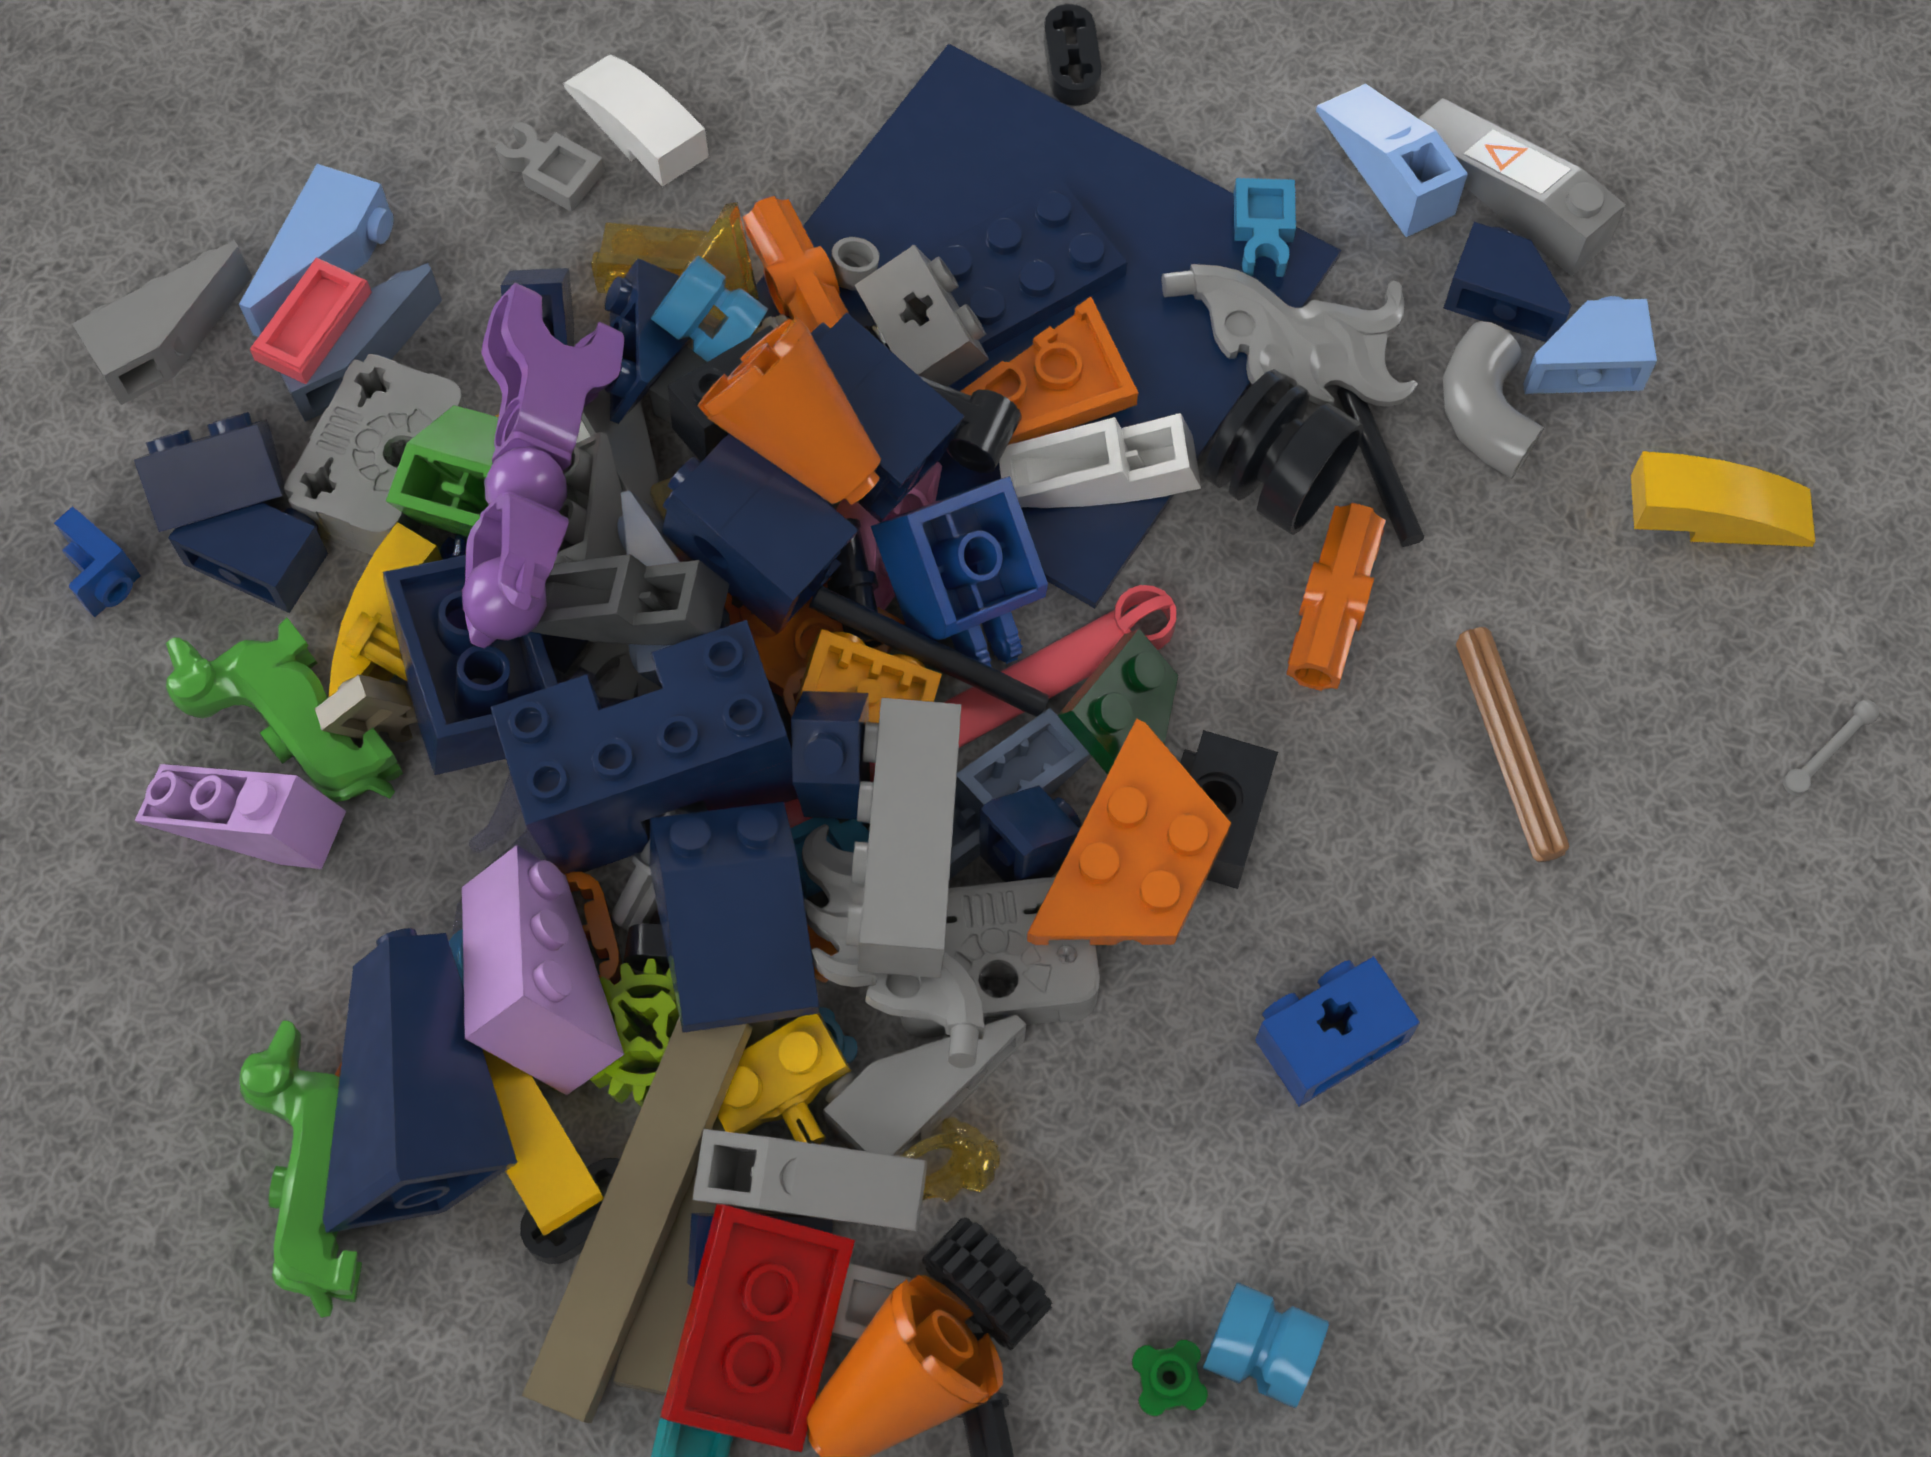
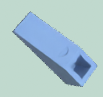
M1366 84L1317 105L1316 112L1405 237L1411 236L1456 214L1468 173L1435 129Z

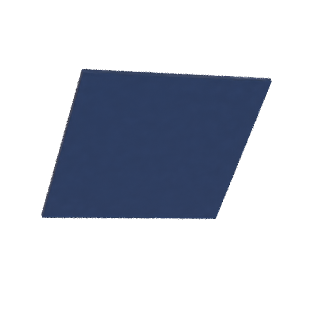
M948 43L803 225L814 248L821 246L829 260H831L832 249L836 242L847 237L862 238L871 242L879 252L877 269H879L913 245L924 254L1062 179L1128 262L1126 276L1090 296L1138 391L1136 406L1075 427L1115 417L1120 427L1124 428L1181 413L1193 435L1196 460L1198 461L1218 433L1231 409L1243 397L1251 385L1246 370L1247 354L1238 352L1236 358L1228 359L1214 339L1210 312L1203 301L1195 300L1193 294L1164 297L1161 279L1163 273L1189 271L1191 264L1216 265L1243 272L1242 260L1245 245L1248 241H1234V193ZM1296 227L1294 241L1286 242L1289 248V260L1284 277H1276V264L1269 257H1259L1255 260L1254 272L1251 277L1260 281L1288 306L1302 308L1306 306L1340 257L1341 250ZM763 275L749 293L768 308L762 321L770 316L776 317L781 315L773 302L765 275ZM839 286V296L849 315L863 327L876 325L859 292ZM1090 296L987 352L986 355L989 360L948 387L961 391L1001 361L1010 362L1033 345V338L1049 326L1055 329L1073 316L1075 307ZM928 316L924 317L926 322H928ZM762 321L751 336L758 333V329L762 326ZM945 450L942 458L938 461L942 465L935 501L972 487L1001 479L999 462L994 471L979 473L960 465ZM1174 494L1126 503L1085 507H1021L1047 581L1089 606L1096 608Z

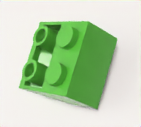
M453 405L407 442L386 502L417 523L468 537L472 527L480 519V514L489 506L485 499L484 480L493 464L492 456L495 452L494 438L498 417Z

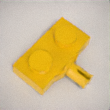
M821 1014L800 1016L744 1049L717 1115L726 1132L745 1134L762 1123L784 1119L795 1141L811 1143L802 1124L813 1143L820 1145L825 1141L826 1137L822 1134L807 1105L812 1102L823 1087L852 1070Z

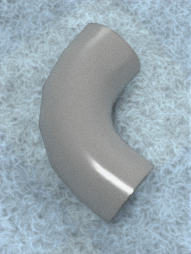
M1480 321L1472 324L1454 348L1444 372V412L1462 444L1484 463L1512 479L1528 458L1545 427L1519 413L1508 403L1503 394V385L1506 378L1521 359L1519 343L1504 328L1491 322Z

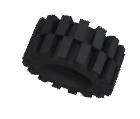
M961 1218L922 1259L928 1274L964 1301L974 1313L969 1320L974 1324L977 1323L983 1333H988L991 1339L994 1338L999 1345L1004 1348L1007 1347L1009 1350H1012L1052 1308L1050 1306L1052 1304L1050 1298L1045 1295L1046 1291L1041 1284L1032 1279L1034 1275L1029 1269L1021 1266L1016 1260L1017 1257L1009 1249L1006 1251L993 1234L987 1235L981 1225L976 1222L972 1223L969 1218Z

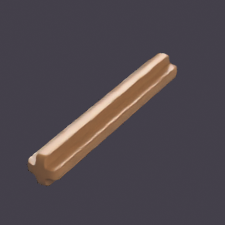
M1486 627L1466 630L1459 635L1456 647L1532 857L1537 862H1546L1562 857L1569 849V842L1492 633Z

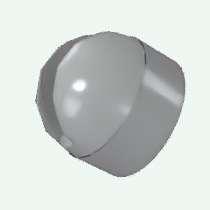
M847 237L836 242L832 249L830 262L838 285L852 291L857 290L855 284L877 270L879 252L871 242L858 237Z

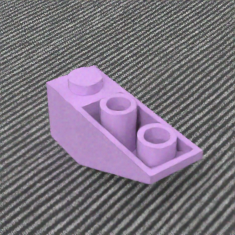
M160 764L154 779L147 787L145 799L135 821L142 825L279 865L322 869L346 810L297 775Z

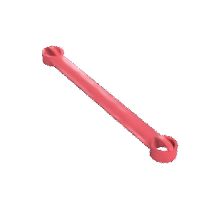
M1139 585L1130 588L1119 597L1115 610L1001 672L1049 695V698L1090 677L1124 634L1132 632L1130 629L1139 620L1160 609L1166 615L1168 620L1167 626L1158 633L1145 636L1157 650L1161 649L1170 641L1174 633L1176 606L1173 599L1164 590L1155 586ZM1138 605L1137 607L1129 611L1126 615H1124L1125 612L1132 606ZM974 687L943 702L962 704L959 748L1024 713V711ZM870 763V782H874L875 763ZM798 799L784 803L790 828L813 818L804 817Z

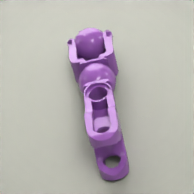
M516 282L494 305L488 321L481 352L490 374L498 382L502 392L501 407L494 438L495 452L492 456L493 464L484 480L485 499L489 506L480 514V519L472 527L467 539L465 585L462 589L463 611L465 612L470 641L472 644L482 648L488 647L496 639L508 641L527 635L537 627L547 607L545 582L553 568L569 524L568 518L559 513L567 498L566 477L563 471L571 464L572 452L576 445L583 409L598 396L599 391L605 389L619 376L624 348V334L600 321L597 324L596 330L583 337L575 347L564 345L550 334L543 322L542 296Z

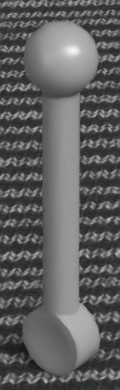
M1863 700L1857 703L1853 710L1854 716L1802 769H1793L1787 773L1783 780V785L1788 793L1795 796L1805 794L1811 786V777L1862 725L1872 724L1878 719L1879 708L1874 702Z

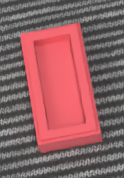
M316 257L251 346L250 351L254 360L307 384L372 293L368 281Z

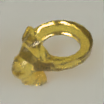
M951 1117L943 1120L942 1134L919 1141L900 1156L917 1159L928 1151L938 1148L952 1150V1156L940 1170L926 1176L923 1200L940 1197L944 1202H949L962 1188L980 1193L995 1180L996 1169L1000 1165L1001 1153L998 1150V1144L993 1140H989L977 1127Z

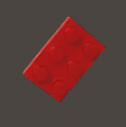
M716 1204L660 1418L802 1453L808 1430L807 1417L816 1399L855 1240L728 1205Z

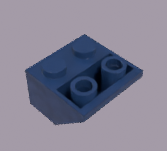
M249 412L208 424L207 427L210 435L193 440L189 429L146 442L149 453L135 459L134 463L159 532L281 497L286 493L267 419L252 423Z

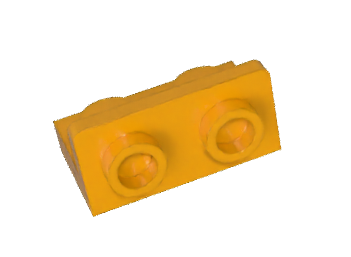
M821 629L807 652L804 661L807 667L794 706H797L803 691L869 693V722L879 723L881 698L934 702L942 674L925 668L924 664L914 657L903 654L890 655L868 647L859 637L850 633H831Z

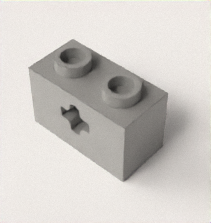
M913 245L855 284L857 291L892 353L917 375L948 387L989 360L978 339L986 335L985 330L967 304L959 308L951 294L953 290L958 288V284L947 265L939 256L931 261ZM928 316L929 321L926 322L924 317Z

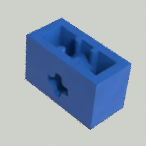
M1374 956L1356 967L1351 960L1338 964L1318 980L1319 989L1302 999H1299L1296 993L1288 994L1274 1002L1262 1013L1265 1020L1261 1023L1255 1041L1299 1107L1409 1042L1420 1023ZM1323 1018L1330 1024L1342 1020L1346 1026L1342 1035L1336 1028H1331L1324 1032L1320 1027Z

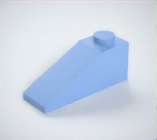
M316 164L239 303L254 336L259 337L316 257L353 273L368 262L377 243L384 244L387 241L393 227V213L389 208L381 183Z

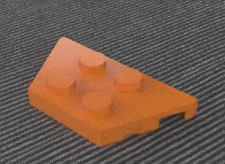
M1136 718L1027 933L1028 942L1034 945H1049V940H1089V945H1117L1125 940H1134L1142 945H1175L1229 833L1231 822L1145 722Z

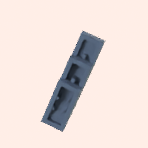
M1051 708L957 773L949 880L980 856L981 807L990 800L1038 785L1050 796L1091 758L1089 752Z

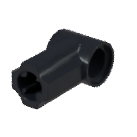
M920 376L964 415L961 424L946 449L947 453L960 465L979 473L994 471L1021 421L1022 415L1017 406L997 392L977 390L970 396Z

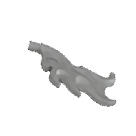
M1191 264L1189 271L1162 274L1161 282L1164 297L1193 294L1195 300L1203 301L1210 312L1214 339L1228 359L1236 358L1238 352L1247 354L1246 370L1252 385L1264 373L1275 369L1286 376L1294 387L1300 385L1307 389L1310 394L1309 400L1322 406L1327 403L1332 405L1334 398L1324 388L1329 385H1338L1352 391L1365 402L1385 407L1402 404L1411 397L1418 386L1415 380L1399 383L1389 374L1385 364V349L1388 335L1398 328L1404 315L1405 303L1402 285L1397 281H1391L1387 285L1385 291L1386 304L1378 310H1362L1317 300H1311L1302 308H1294L1285 304L1260 281L1239 270L1216 265Z
M823 824L812 830L805 838L802 848V863L808 877L819 885L826 894L829 904L820 909L805 899L806 920L817 935L831 942L838 951V953L830 956L819 948L811 949L812 960L816 970L826 979L839 985L851 987L872 985L868 988L865 1002L875 1009L893 1016L930 1019L944 1026L946 1034L951 1035L948 1062L957 1068H970L976 1063L978 1039H983L985 1030L982 1004L974 981L963 966L946 952L943 955L940 978L858 971L859 946L846 945L849 903L863 905L865 883H852L854 852L842 851L826 841L829 826Z

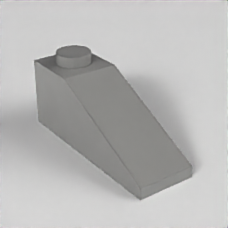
M1017 1015L984 1025L983 1039H978L976 1063L970 1068H957L948 1062L950 1037L874 1061L859 1075L853 1070L839 1079L826 1095L825 1100L829 1103L823 1109L826 1126L849 1149L908 1158L1025 1042L1026 1023Z

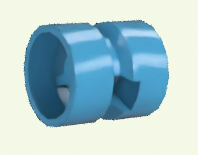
M698 255L665 296L652 315L651 320L677 340L690 337L693 340V352L708 362L748 339L762 321L768 308L742 288L732 291L725 288L726 276ZM714 305L725 314L715 329L702 321Z
M1237 1282L1219 1323L1203 1368L1238 1384L1249 1376L1255 1378L1259 1393L1296 1408L1321 1351L1329 1327V1321L1294 1306L1280 1313L1275 1309L1273 1297Z

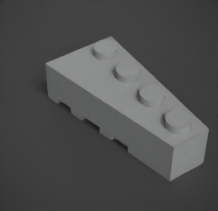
M881 698L879 723L866 722L862 762L875 763L874 782L860 781L857 821L870 822L869 842L855 841L852 868V883H865L863 905L849 903L846 945L859 946L858 971L941 977L945 947L962 704Z

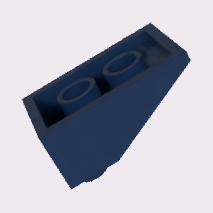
M466 555L383 572V581L417 722L434 775L506 759L491 707L558 684L540 633L529 632L527 635L508 641L496 639L486 648L478 647L471 643L462 602V589L465 585Z
M784 802L651 818L649 867L682 1032L818 1014L819 1000L798 859Z

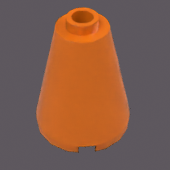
M797 316L793 321L791 318L784 321L750 348L740 358L742 363L730 376L727 377L723 374L697 405L706 415L707 419L831 504H835L844 498L850 505L856 503L871 491L880 479L874 472L881 461L879 454L808 327Z
M917 1275L909 1283L908 1279H906L893 1289L817 1396L807 1416L809 1427L807 1430L808 1439L818 1455L821 1457H872L987 1402L1002 1387L1003 1366L996 1346L988 1333L978 1341L966 1325L965 1321L974 1313L964 1301L945 1285L926 1275Z

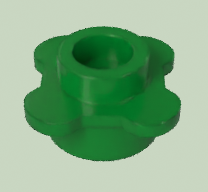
M1179 1340L1172 1348L1156 1350L1152 1346L1144 1345L1136 1350L1132 1358V1367L1140 1374L1142 1393L1139 1396L1138 1403L1144 1413L1157 1417L1162 1415L1165 1410H1174L1184 1406L1190 1411H1196L1205 1404L1208 1390L1199 1381L1197 1363L1201 1358V1352L1195 1343L1189 1340ZM1170 1371L1176 1375V1382L1169 1385L1164 1382L1163 1374Z

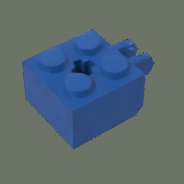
M1010 476L972 487L870 526L907 627L934 640L945 639L951 636L955 650L991 667L990 652L987 651V644L980 627L982 623L988 642L991 643V649L998 660L1008 664L1018 659V656L1023 653V646L1020 642L1021 639L1018 637L1019 632L1011 611L1046 597L1048 582Z

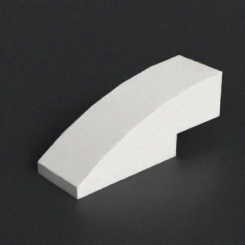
M609 54L564 83L565 89L630 161L637 158L662 187L709 157L705 128L665 89L626 61Z
M1181 413L1124 428L1120 427L1115 417L1009 444L999 460L1001 478L1010 476L1021 507L1057 508L1118 504L1201 489L1193 435Z

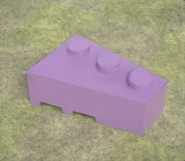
M516 845L462 887L465 1039L563 1094L568 1095L623 1056L624 1051L566 875L561 873L553 863L547 860H540Z

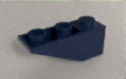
M637 258L624 278H615L607 292L604 304L605 310L610 312V327L624 334V348L619 376L605 388V391L610 393V421L617 424L649 392V388L672 360L692 340L690 337L677 340L651 320L652 315L680 276Z

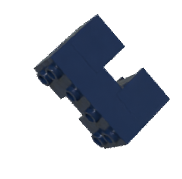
M846 312L832 328L823 322L811 335L881 458L878 467L874 470L880 477L878 483L857 503L879 522H882L942 458L964 415ZM728 434L702 462L692 457L672 477L668 487L673 491L663 504L667 513L661 533L693 561L700 560L728 582V592L773 632L778 634L814 596L817 588L820 585L823 586L840 568L841 563L836 558L840 555V550L857 534L858 529L817 493L731 434Z
M747 620L651 652L662 689L603 708L586 674L491 707L525 825L546 859L553 863L561 873L567 874L578 871L584 873L633 856L635 853H642L650 840L643 822L644 820L702 800L707 810L711 811L776 802L786 803L798 799L793 785L792 749Z

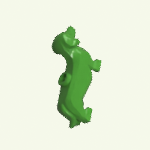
M287 617L278 625L277 639L270 642L244 640L235 644L214 661H208L203 658L186 640L174 637L166 643L174 667V671L166 679V689L173 703L182 712L197 718H207L224 708L234 705H245L253 708L269 725L260 732V735L279 761L283 764L293 757L316 788L334 802L349 800L368 790L389 799L395 793L392 784L388 781L395 780L403 772L396 763L397 760L394 754L374 728L363 734L364 744L361 748H358L349 736L322 731L315 708L329 697L324 691L320 680L311 670L312 667L318 664L307 649V642Z
M282 1021L268 1049L252 1053L244 1061L240 1070V1093L249 1105L260 1111L282 1118L293 1127V1143L288 1167L276 1166L274 1168L269 1190V1207L280 1209L274 1240L272 1276L275 1284L283 1290L310 1297L316 1311L323 1318L331 1315L333 1309L331 1298L356 1302L362 1262H357V1251L343 1250L337 1258L339 1246L336 1236L339 1231L326 1233L323 1223L340 1077L328 1073L301 1071L299 1069L301 1033L292 1022Z

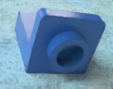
M72 506L54 524L69 543L62 549V552L81 571L69 584V588L83 607L96 617L106 607H113L121 603L129 595L133 583L141 575L123 549Z

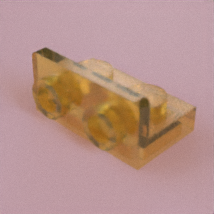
M606 222L600 252L593 253L591 261L597 293H607L615 278H624L637 258L681 276L691 262L699 255L719 270L723 246L721 232Z

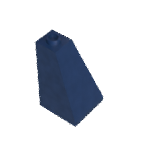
M412 928L389 932L378 938L376 941L377 947L353 966L323 1212V1223L326 1233L440 1214L518 1163L481 1047L465 1039L464 989L446 933L417 935L416 930Z

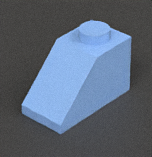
M1608 296L1599 300L1586 301L1535 353L1523 383L1525 394L1643 391L1657 362L1647 299H1624L1618 296Z

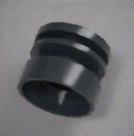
M1273 369L1264 373L1250 387L1225 418L1205 462L1203 476L1218 488L1230 482L1228 492L1238 501L1248 497L1263 483L1264 486L1261 490L1256 510L1266 519L1294 535L1301 531L1311 520L1340 481L1358 448L1364 428L1360 422L1329 403L1320 406L1311 416L1303 421L1310 397L1308 390L1299 385L1288 391L1290 383L1288 378Z

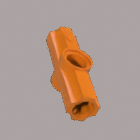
M771 196L756 202L753 209L743 216L744 229L753 245L755 253L759 256L764 266L765 280L777 310L781 315L789 316L792 321L797 316L808 327L810 333L823 322L832 328L846 312L848 314L849 312L839 296L838 281L826 252L821 246L814 248L789 199L781 200Z
M1357 503L1334 507L1319 562H1313L1298 614L1303 616L1299 631L1296 632L1288 660L1289 666L1286 675L1294 678L1301 686L1319 691L1329 688L1338 689L1354 631L1359 632L1374 582V578L1370 577L1384 533L1383 528L1386 520L1379 517L1371 507Z

